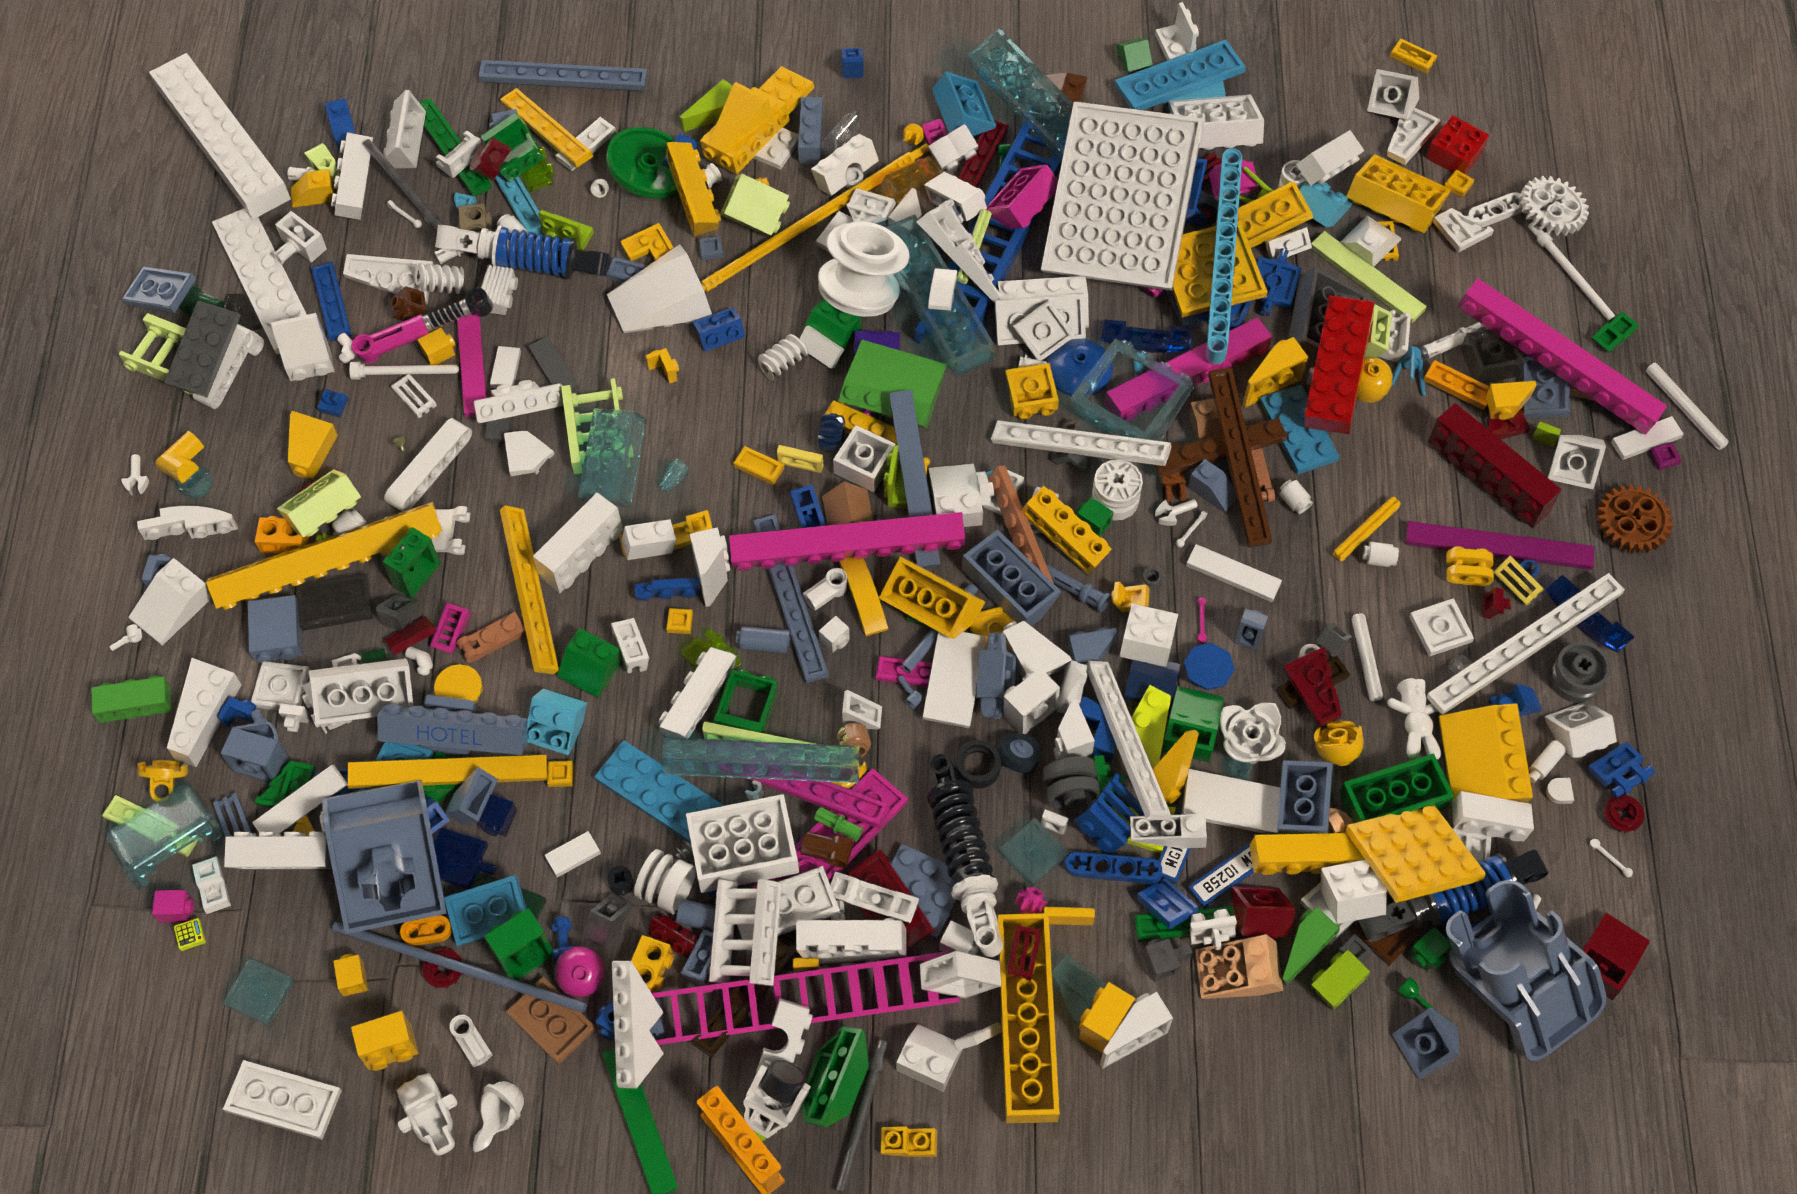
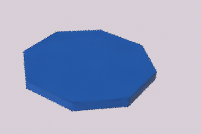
M1213 643L1193 647L1183 663L1188 680L1205 690L1224 687L1235 671L1230 653Z

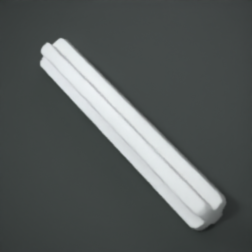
M1363 613L1354 614L1352 623L1369 699L1371 701L1382 700L1383 693L1366 617Z

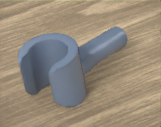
M901 676L898 680L909 694L905 702L911 709H915L920 704L922 696L910 687L904 676Z

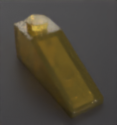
M928 156L886 175L876 189V192L879 195L892 198L898 203L903 200L911 188L918 191L924 184L943 173V171L934 159Z

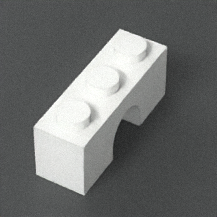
M858 134L852 137L846 144L837 148L828 157L821 160L811 170L818 189L832 196L847 185L845 172L849 165L864 172L879 160L872 140Z
M779 998L772 1026L783 1029L788 1035V1041L780 1050L763 1049L756 1074L765 1060L770 1063L774 1060H785L793 1063L795 1055L801 1054L805 1042L804 1039H801L804 1029H809L813 1016L808 1014L809 1007Z

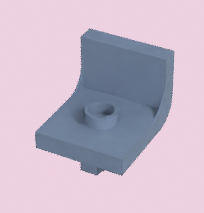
M422 780L322 799L326 839L345 934L447 914Z

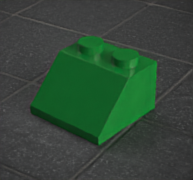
M824 298L812 310L806 326H811L844 349L842 354L854 341L855 331H862L861 316L840 311L830 305Z
M579 628L566 647L557 677L599 698L623 662L620 648Z

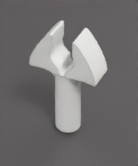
M137 454L131 456V476L121 479L130 495H133L132 487L136 482L138 483L140 494L146 490L149 484L147 476H140V456Z
M1195 499L1173 507L1169 506L1166 500L1163 501L1156 509L1155 517L1162 513L1169 515L1160 518L1158 524L1176 525V515L1196 508L1197 502Z

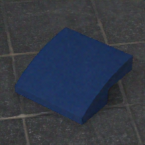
M1132 660L1124 699L1140 702L1149 685L1171 695L1169 707L1171 709L1181 664L1168 661L1167 666L1163 667Z

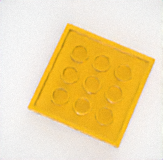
M1240 220L1237 221L1231 306L1267 297L1268 293ZM1216 226L1182 234L1172 292L1182 318L1210 310Z
M1426 806L1423 809L1412 812L1405 811L1400 815L1389 814L1347 825L1346 833L1396 903L1484 880L1486 875L1485 871L1435 806Z

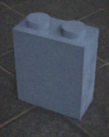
M296 596L248 601L249 653L253 660L262 663L263 661L270 662L275 659L290 660L297 656H303L301 605Z

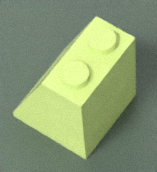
M741 173L734 180L720 216L764 235L772 236L773 233H777L781 222L778 221L781 213L785 214L790 202L787 201L789 195Z

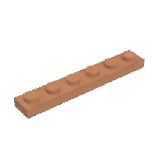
M997 466L988 477V482H993L994 496L1004 518L1005 525L1011 535L1013 545L1054 584L1028 519L1020 512L1023 507L1006 466Z

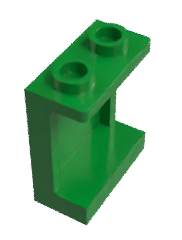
M516 112L481 136L485 144L493 137L511 147V152L500 166V173L509 182L544 159L529 128Z

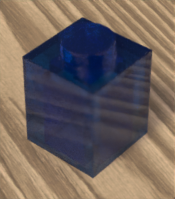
M490 795L479 820L484 832L495 837L498 834L506 837L517 809L513 801Z

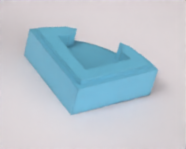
M455 192L454 200L458 212V206L476 204L475 196Z

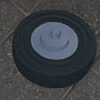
M1010 733L1006 735L998 748L1001 762L1007 768L1020 773L1033 771L1039 765L1042 758V749L1039 743L1023 733Z

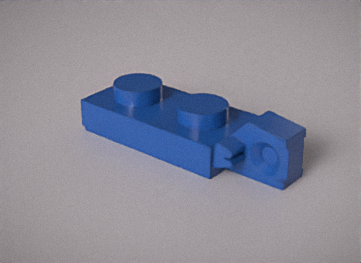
M698 578L652 580V583L635 584L636 600L648 601L654 597L671 599L672 596L693 598L696 595H701V584Z

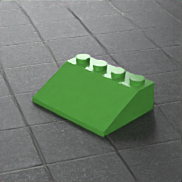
M861 340L845 378L838 401L843 405L893 419L889 393L912 390L918 427L928 429L947 364Z

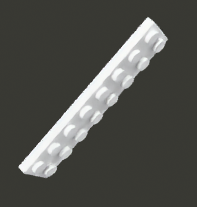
M244 208L214 220L212 223L276 355H278L280 351L271 322L307 314L282 264L274 258L273 253L275 250L259 218L252 219Z

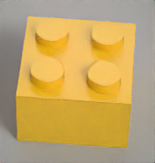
M1110 982L1107 983L1104 989L1102 987L1098 989L1093 998L1092 1009L1087 1008L1080 1018L1081 1023L1078 1026V1029L1081 1030L1079 1039L1102 1054L1135 1001V997Z
M403 1011L351 1027L358 1057L368 1070H382L388 1066L387 1064L396 1061L406 1062L411 1060L414 1055L419 1054L412 1025Z

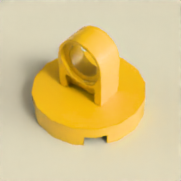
M153 760L152 765L146 766L144 761L138 763L137 774L150 778V796L154 801L163 803L168 801L174 794L175 778L188 775V764L184 763L180 766V761ZM161 784L167 786L169 795L159 797L155 792L156 786Z

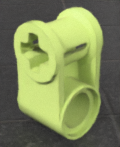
M323 143L304 153L310 167L316 171L329 169L335 183V177L340 176V172L337 171L335 159Z

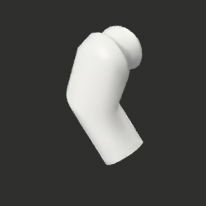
M342 333L337 338V341L343 346L339 359L343 363L348 364L351 359L355 358L356 353L352 349L353 341L346 333Z
M412 646L407 648L405 656L417 661L419 665L417 672L427 676L430 673V669L433 668L430 655Z

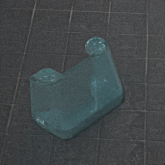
M182 784L176 787L171 794L127 822L110 829L106 841L126 876L140 890L149 884L147 880L149 872L152 874L156 873L157 871L154 867L197 839L202 843L205 841L203 837L211 836L216 841L225 834L194 786Z

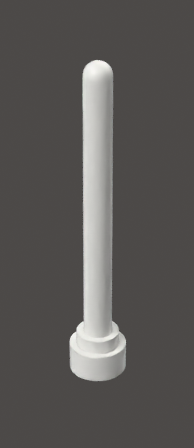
M350 362L351 380H361V377L366 375L456 374L459 371L457 365L365 366V364L360 362Z

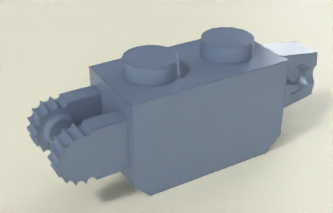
M989 633L986 649L979 650L976 698L981 699L982 715L992 717L993 719H1000L1004 713V694L1010 687L1015 686L1016 657L1013 653L1007 652L1005 634Z

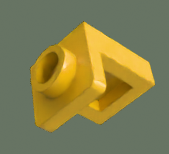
M666 348L655 350L645 356L649 370L662 366L669 384L678 381L676 372L679 371L677 361L675 358L671 359Z
M1115 582L1114 590L1111 593L1112 602L1122 613L1130 612L1132 604L1148 607L1150 588L1147 585L1124 587L1121 582Z

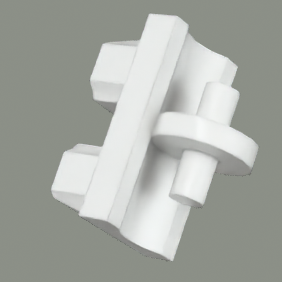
M1226 909L1214 912L1213 919L1205 920L1204 914H1192L1190 923L1191 945L1204 943V945L1213 944L1215 950H1220L1221 942L1229 941V938L1236 937L1235 926L1237 921L1235 916H1230Z

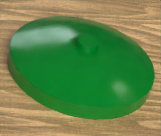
M647 127L625 129L612 138L606 152V165L611 176L620 186L633 194L653 199L667 198L678 193L671 170L662 165L666 156L667 143L674 142L676 139L662 131Z

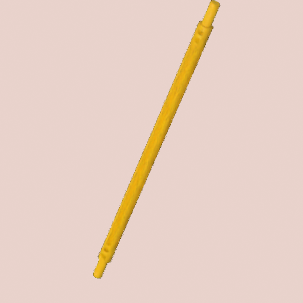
M925 143L911 153H905L886 167L753 250L706 277V279L700 281L704 292L711 291L712 288L714 289L728 278L844 207L850 202L856 188L869 191L891 176L909 167V165L915 163L917 158L929 152V145Z

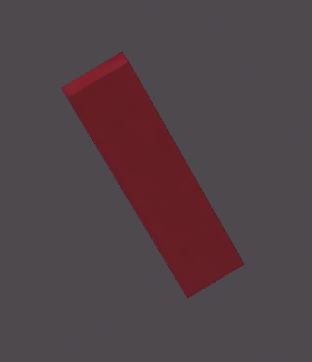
M994 120L996 127L980 134L976 141L978 144L977 154L966 160L957 177L958 179L968 182L976 188L978 187L1008 130V124Z

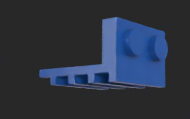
M1118 773L1113 776L1092 805L1079 813L1073 820L1079 826V829L1087 834L1097 844L1098 848L1107 855L1128 842L1127 840L1131 836V826L1103 799L1105 798L1129 822L1130 817L1136 816L1111 791V788L1139 816H1145L1140 802L1118 781L1121 777Z

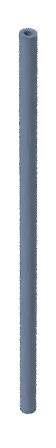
M337 921L332 927V930L581 1013H584L587 1007V1003L368 931L345 934L343 923Z

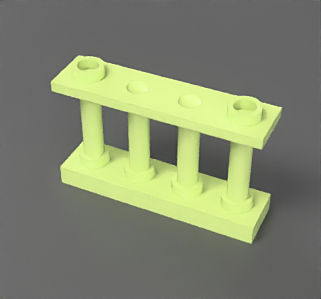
M147 313L143 318V322L147 327L148 333L132 355L120 351L119 356L123 361L124 367L133 372L136 370L164 382L169 370L160 365L173 346L180 344L186 328ZM160 336L167 339L152 362L141 359L155 337Z
M615 378L611 379L612 390L577 395L572 393L570 385L561 386L574 475L583 473L582 464H586V461L622 456L624 467L628 466L627 458L631 457L630 445L625 444L619 400H623L621 386H616ZM608 399L614 400L615 409L583 414L575 412L574 407H577L578 404ZM616 418L617 428L587 433L577 430V426L584 422ZM619 437L620 447L591 452L580 451V445H584L583 442Z

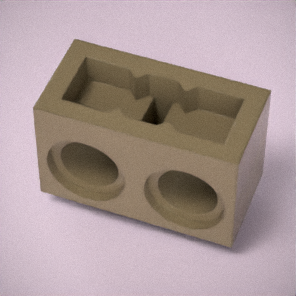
M484 203L458 206L460 229L481 232L483 228L492 231V229H489V225H492L491 212L486 211ZM469 236L467 238H464V242L467 243V246L473 243V240H470ZM464 251V254H471V253H472V252H466V251Z

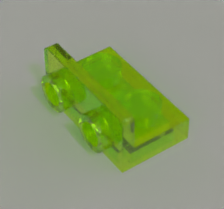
M543 147L539 149L544 159L521 174L530 193L554 184L552 175H555L551 162L547 163L545 160L547 155Z

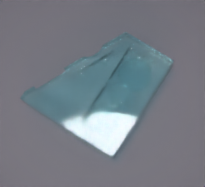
M1068 954L1052 971V979L1073 1022L1077 1024L1084 1011L1092 1006L1093 998L1100 987L1104 989L1107 984Z

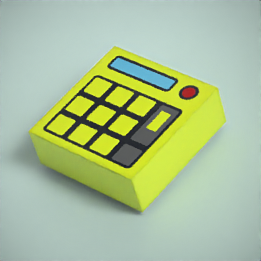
M199 918L174 926L178 946L181 951L206 943Z

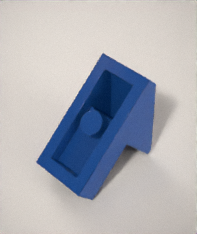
M862 48L841 49L843 78H862L864 76Z
M1517 684L1512 692L1490 697L1488 700L1489 706L1517 704L1519 717L1542 711L1534 689Z

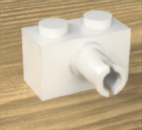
M292 211L275 224L281 240L285 242L282 247L273 253L274 258L278 262L280 261L281 264L295 252L312 263L327 250L321 233Z

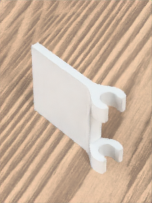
M459 506L454 509H436L443 530L439 532L440 536L431 539L436 552L464 555L466 546L462 545V539H453L455 521L470 522L471 514L467 512V507Z

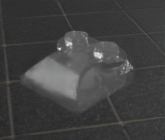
M853 110L844 115L828 133L827 137L823 139L821 143L822 154L828 157L837 148L850 141L852 137L860 134V113L858 110Z

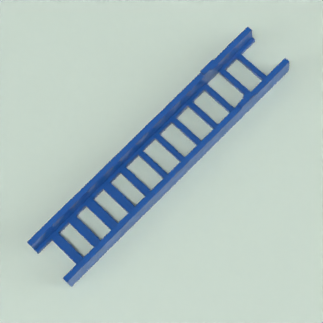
M1026 117L985 196L986 206L1007 185L1005 180L1009 174L1016 175L1021 169L1014 165L1017 157L1040 165H1048L1057 178L1061 170L1068 131L1065 132L1058 145L1030 135L1035 119ZM1029 141L1054 150L1055 153L1052 159L1049 160L1026 152L1022 148L1025 142ZM1039 213L1035 214L1030 219V224L1023 229H1009L995 219L990 218V224L1014 232L1009 242L986 233L983 237V241L1005 248L1001 258L980 251L985 263L996 266L992 274L994 277L992 283L996 289L998 281H1005ZM977 214L974 217L972 223L970 224L967 232L971 235L973 233L979 214ZM952 260L947 270H957L959 272L960 267ZM956 281L955 292L979 300L975 308L953 300L951 310L970 317L967 325L936 314L938 309H928L927 307L915 330V343L921 344L931 323L961 334L956 349L959 350V359L964 361L993 301L982 290Z

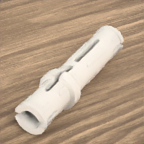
M1480 322L1466 328L1461 327L1451 335L1422 346L1421 349H1424L1421 350L1422 354L1426 359H1430L1456 346L1467 345L1471 340L1486 335V327Z

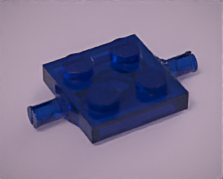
M444 828L440 829L433 843L441 881L470 889L479 871L494 875L497 866L483 862V857L488 848L487 841Z

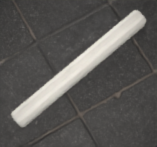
M1657 363L1651 364L1646 370L1647 374L1718 450L1726 447L1729 441Z

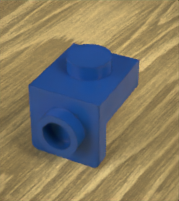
M229 697L228 701L221 706L218 718L225 727L231 725L235 716L254 723L251 712L256 710L257 706L248 700H243L242 702Z

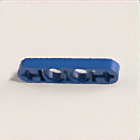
M1073 852L1068 855L1065 861L1067 872L1071 876L1080 878L1155 884L1159 882L1163 875L1160 862L1151 858ZM1075 860H1080V864H1082L1078 869H1074L1072 865L1075 863ZM1087 860H1091V862H1090L1091 871H1087V866H1084V865H1088V861H1087ZM1099 861H1104L1109 867L1107 871L1100 873L1095 870V864ZM1128 863L1134 868L1132 873L1129 875L1122 874L1119 871L1122 864ZM1137 865H1141V870H1146L1140 871L1141 876H1137ZM1153 866L1157 872H1154L1153 876H1148L1147 870Z

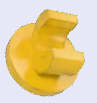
M918 124L907 125L903 131V141L912 145H918L924 138L922 127Z

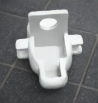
M430 1073L418 1075L415 1079L405 1082L396 1090L399 1101L407 1115L406 1118L398 1122L400 1130L406 1133L413 1129L418 1139L429 1144L433 1154L437 1156L448 1153L455 1147V1141L451 1134L453 1120L449 1110L457 1105L456 1098L452 1094L442 1098L439 1088Z

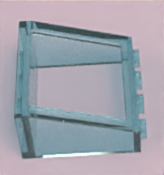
M1115 338L1070 398L1073 410L1076 414L1113 435L1161 441L1194 389L1193 381H1191L1192 378L1183 372L1176 373L1169 364L1163 361L1159 363L1153 360V356L1142 350L1139 352L1133 349L1134 346L1128 341H1119ZM1118 351L1179 385L1145 432L1088 400Z

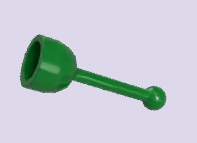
M1409 977L1397 990L1402 997L1406 999L1416 998L1425 1008H1433L1419 995V985L1412 977Z

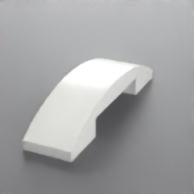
M835 872L830 885L835 898L909 923L912 921L919 898L870 884L839 872Z

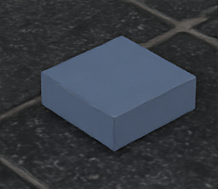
M720 236L699 238L702 260L723 258Z

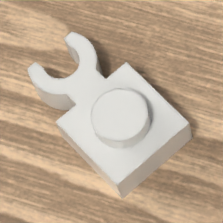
M985 471L976 472L982 505H990V496H994L993 482H988Z

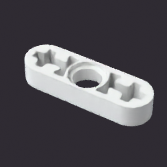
M1513 192L1473 207L1469 211L1468 216L1476 220L1475 224L1486 227L1517 215L1523 209V207L1517 205V203L1521 202L1519 199L1521 194ZM1497 207L1502 213L1495 214L1491 211V208Z

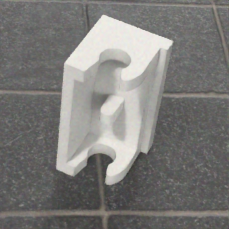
M468 131L463 133L465 136L464 141L445 157L440 154L435 157L438 160L436 166L452 178L470 164L471 157L481 144L480 138L475 137Z
M1396 310L1390 311L1392 313L1389 348L1388 351L1378 357L1397 362L1408 351L1411 314L1405 312L1400 317H1394Z
M631 618L611 623L612 633L617 640L627 672L631 673L632 669L636 666L639 667L640 672L646 671L649 656L635 619Z

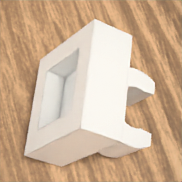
M280 704L278 713L285 720L284 727H287V731L298 732L299 722L308 723L310 713L304 706Z

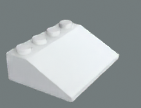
M1251 95L1168 101L1170 114L1204 119L1199 148L1211 150L1215 147L1233 148L1236 145L1255 146L1256 144L1263 143L1264 118Z
M784 794L686 814L701 893L717 890L718 879L738 882V885L758 882V880H768L799 873L798 859Z

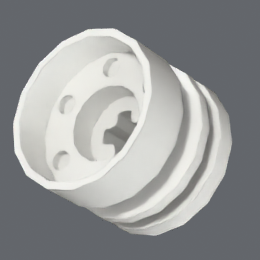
M1121 459L1103 463L1097 469L1094 477L1092 498L1114 512L1112 520H1124L1132 516L1138 508L1143 485L1142 474L1135 465Z
M655 849L646 859L639 872L634 888V896L639 899L645 898L647 903H653L658 898V908L671 914H676L682 899H687L696 877V866L683 860H678L673 865L672 855H664L663 851Z

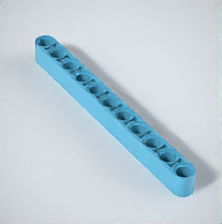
M1234 148L1227 149L1223 153L1220 172L1206 358L1213 364H1220L1226 359L1229 340L1242 154Z

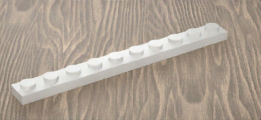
M1609 573L1429 692L1426 698L1442 715L1621 596L1625 589Z

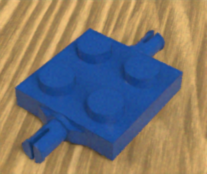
M1281 248L1277 259L1263 257L1258 259L1257 266L1268 292L1267 297L1256 299L1264 303L1261 311L1262 315L1266 311V316H1269L1272 305L1289 309L1291 307L1302 267L1286 262L1289 253L1287 249H1285L1282 256L1284 248Z

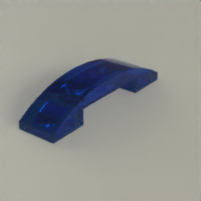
M1104 319L1101 340L1135 351L1151 353L1180 352L1190 349L1193 328L1171 326L1170 331L1127 327L1126 321Z
M1562 575L1546 589V592L1558 607L1578 594L1580 589ZM1598 611L1576 625L1591 639L1617 653L1635 637L1617 621L1612 624Z

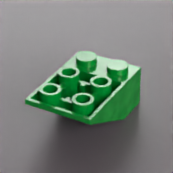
M1177 686L1162 751L1168 752L1185 732L1196 730L1199 735L1192 759L1209 763L1216 739L1224 697Z

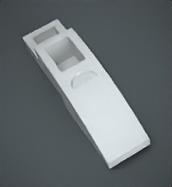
M200 506L161 508L160 517L137 521L138 530L144 540H156L163 536L180 535L183 532H188L192 539L205 538L208 535L225 534L238 529L232 514Z

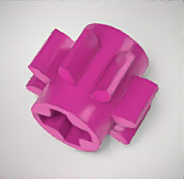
M1027 887L1026 891L1021 890L1015 901V904L1019 905L1018 912L1020 914H1042L1048 901L1043 900L1044 893L1034 887Z

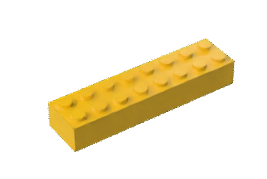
M1049 914L998 915L997 919L1003 949L998 954V961L1000 962L1001 975L1000 1008L1006 1123L1058 1122L1060 1112ZM1017 925L1042 930L1032 981L1027 980V978L1019 979L1013 975L1011 977L1006 976ZM1023 932L1020 933L1013 967L1016 970L1019 967L1025 933ZM1032 934L1030 935L1023 969L1025 972H1028L1035 940V935Z

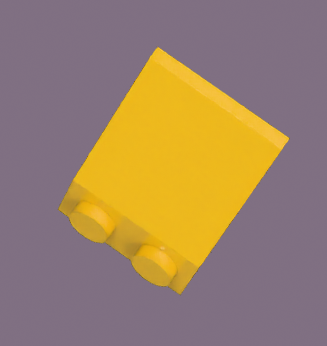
M1294 337L1276 343L1248 380L1242 404L1244 408L1259 402L1260 397L1282 391L1302 381L1308 356Z

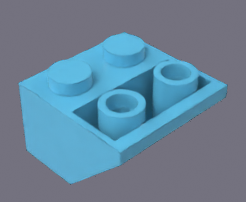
M1304 182L1300 192L1313 213V219L1325 227H1333L1348 211L1352 203L1347 201L1348 197L1345 194L1331 191V186L1325 182L1321 185L1319 182H1316L1312 186L1308 182Z
M547 689L540 690L532 697L528 716L527 742L569 755L583 725L587 702Z

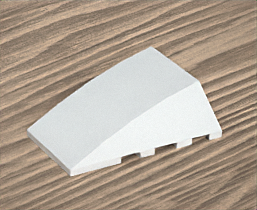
M680 244L607 294L623 333L650 330L658 326L670 327L673 324L685 322L690 324L694 320L712 314L705 292L692 263Z

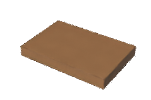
M544 976L533 985L562 995ZM523 994L506 1011V1014L558 1065L596 1030V1027L581 1012Z

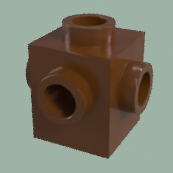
M405 286L391 299L392 317L405 321L423 314L426 311L424 292Z

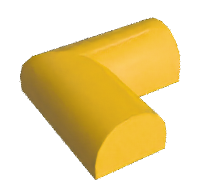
M187 431L156 459V467L161 472L183 484L199 470V467L191 459L205 446L193 433Z

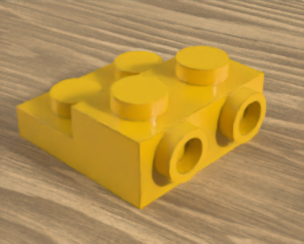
M1050 363L1005 370L1010 393L1009 399L1014 417L1019 416L1021 419H1028L1036 413L1048 416L1053 414L1055 410H1058L1059 399Z

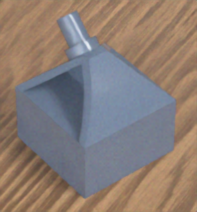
M256 709L251 712L253 724L232 727L221 755L234 773L270 783L282 773V769L287 765L289 757L274 725L268 722L266 718H263L260 710Z

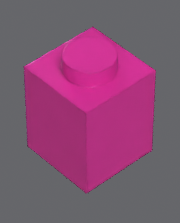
M186 890L155 891L152 915L159 923L189 921L190 914L194 912V900Z

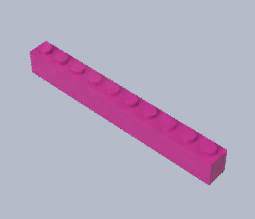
M1479 278L1476 279L1457 305L1466 314L1645 435L1655 425L1667 407L1657 398Z
M962 512L730 535L729 539L733 569L748 571L751 570V567L757 566L769 569L777 564H784V566L798 565V562L817 564L821 560L826 559L838 562L843 561L846 557L865 559L868 555L876 554L878 557H886L895 552L907 555L914 553L915 550L934 552L938 548L945 547L948 550H956L965 545V532Z

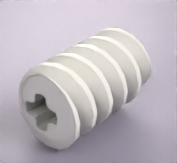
M422 263L417 264L415 283L420 285L422 292L426 290V286H429L430 292H434L435 286H437L439 293L443 292L444 287H446L447 293H451L453 287H455L456 294L460 293L464 281L463 267L458 269L457 266L450 268L448 265H444L441 268L438 264L434 265V267L431 264H426L424 267Z
M789 334L785 339L780 340L778 344L773 345L772 349L766 350L765 354L759 355L758 363L764 375L772 381L774 380L773 372L775 375L780 376V368L787 371L788 366L786 363L794 366V359L798 362L801 361L800 353L806 357L808 356V351L799 338Z

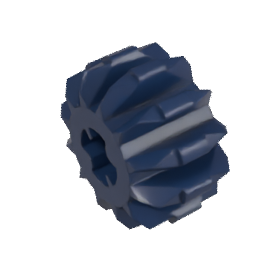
M835 413L824 414L821 417L819 427L820 450H826V452H839L844 443L845 419L842 415Z

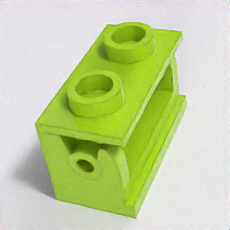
M1349 950L1344 954L1338 952L1330 960L1332 965L1326 971L1323 969L1319 970L1311 979L1314 982L1311 984V989H1315L1317 995L1333 1011L1370 975V971Z

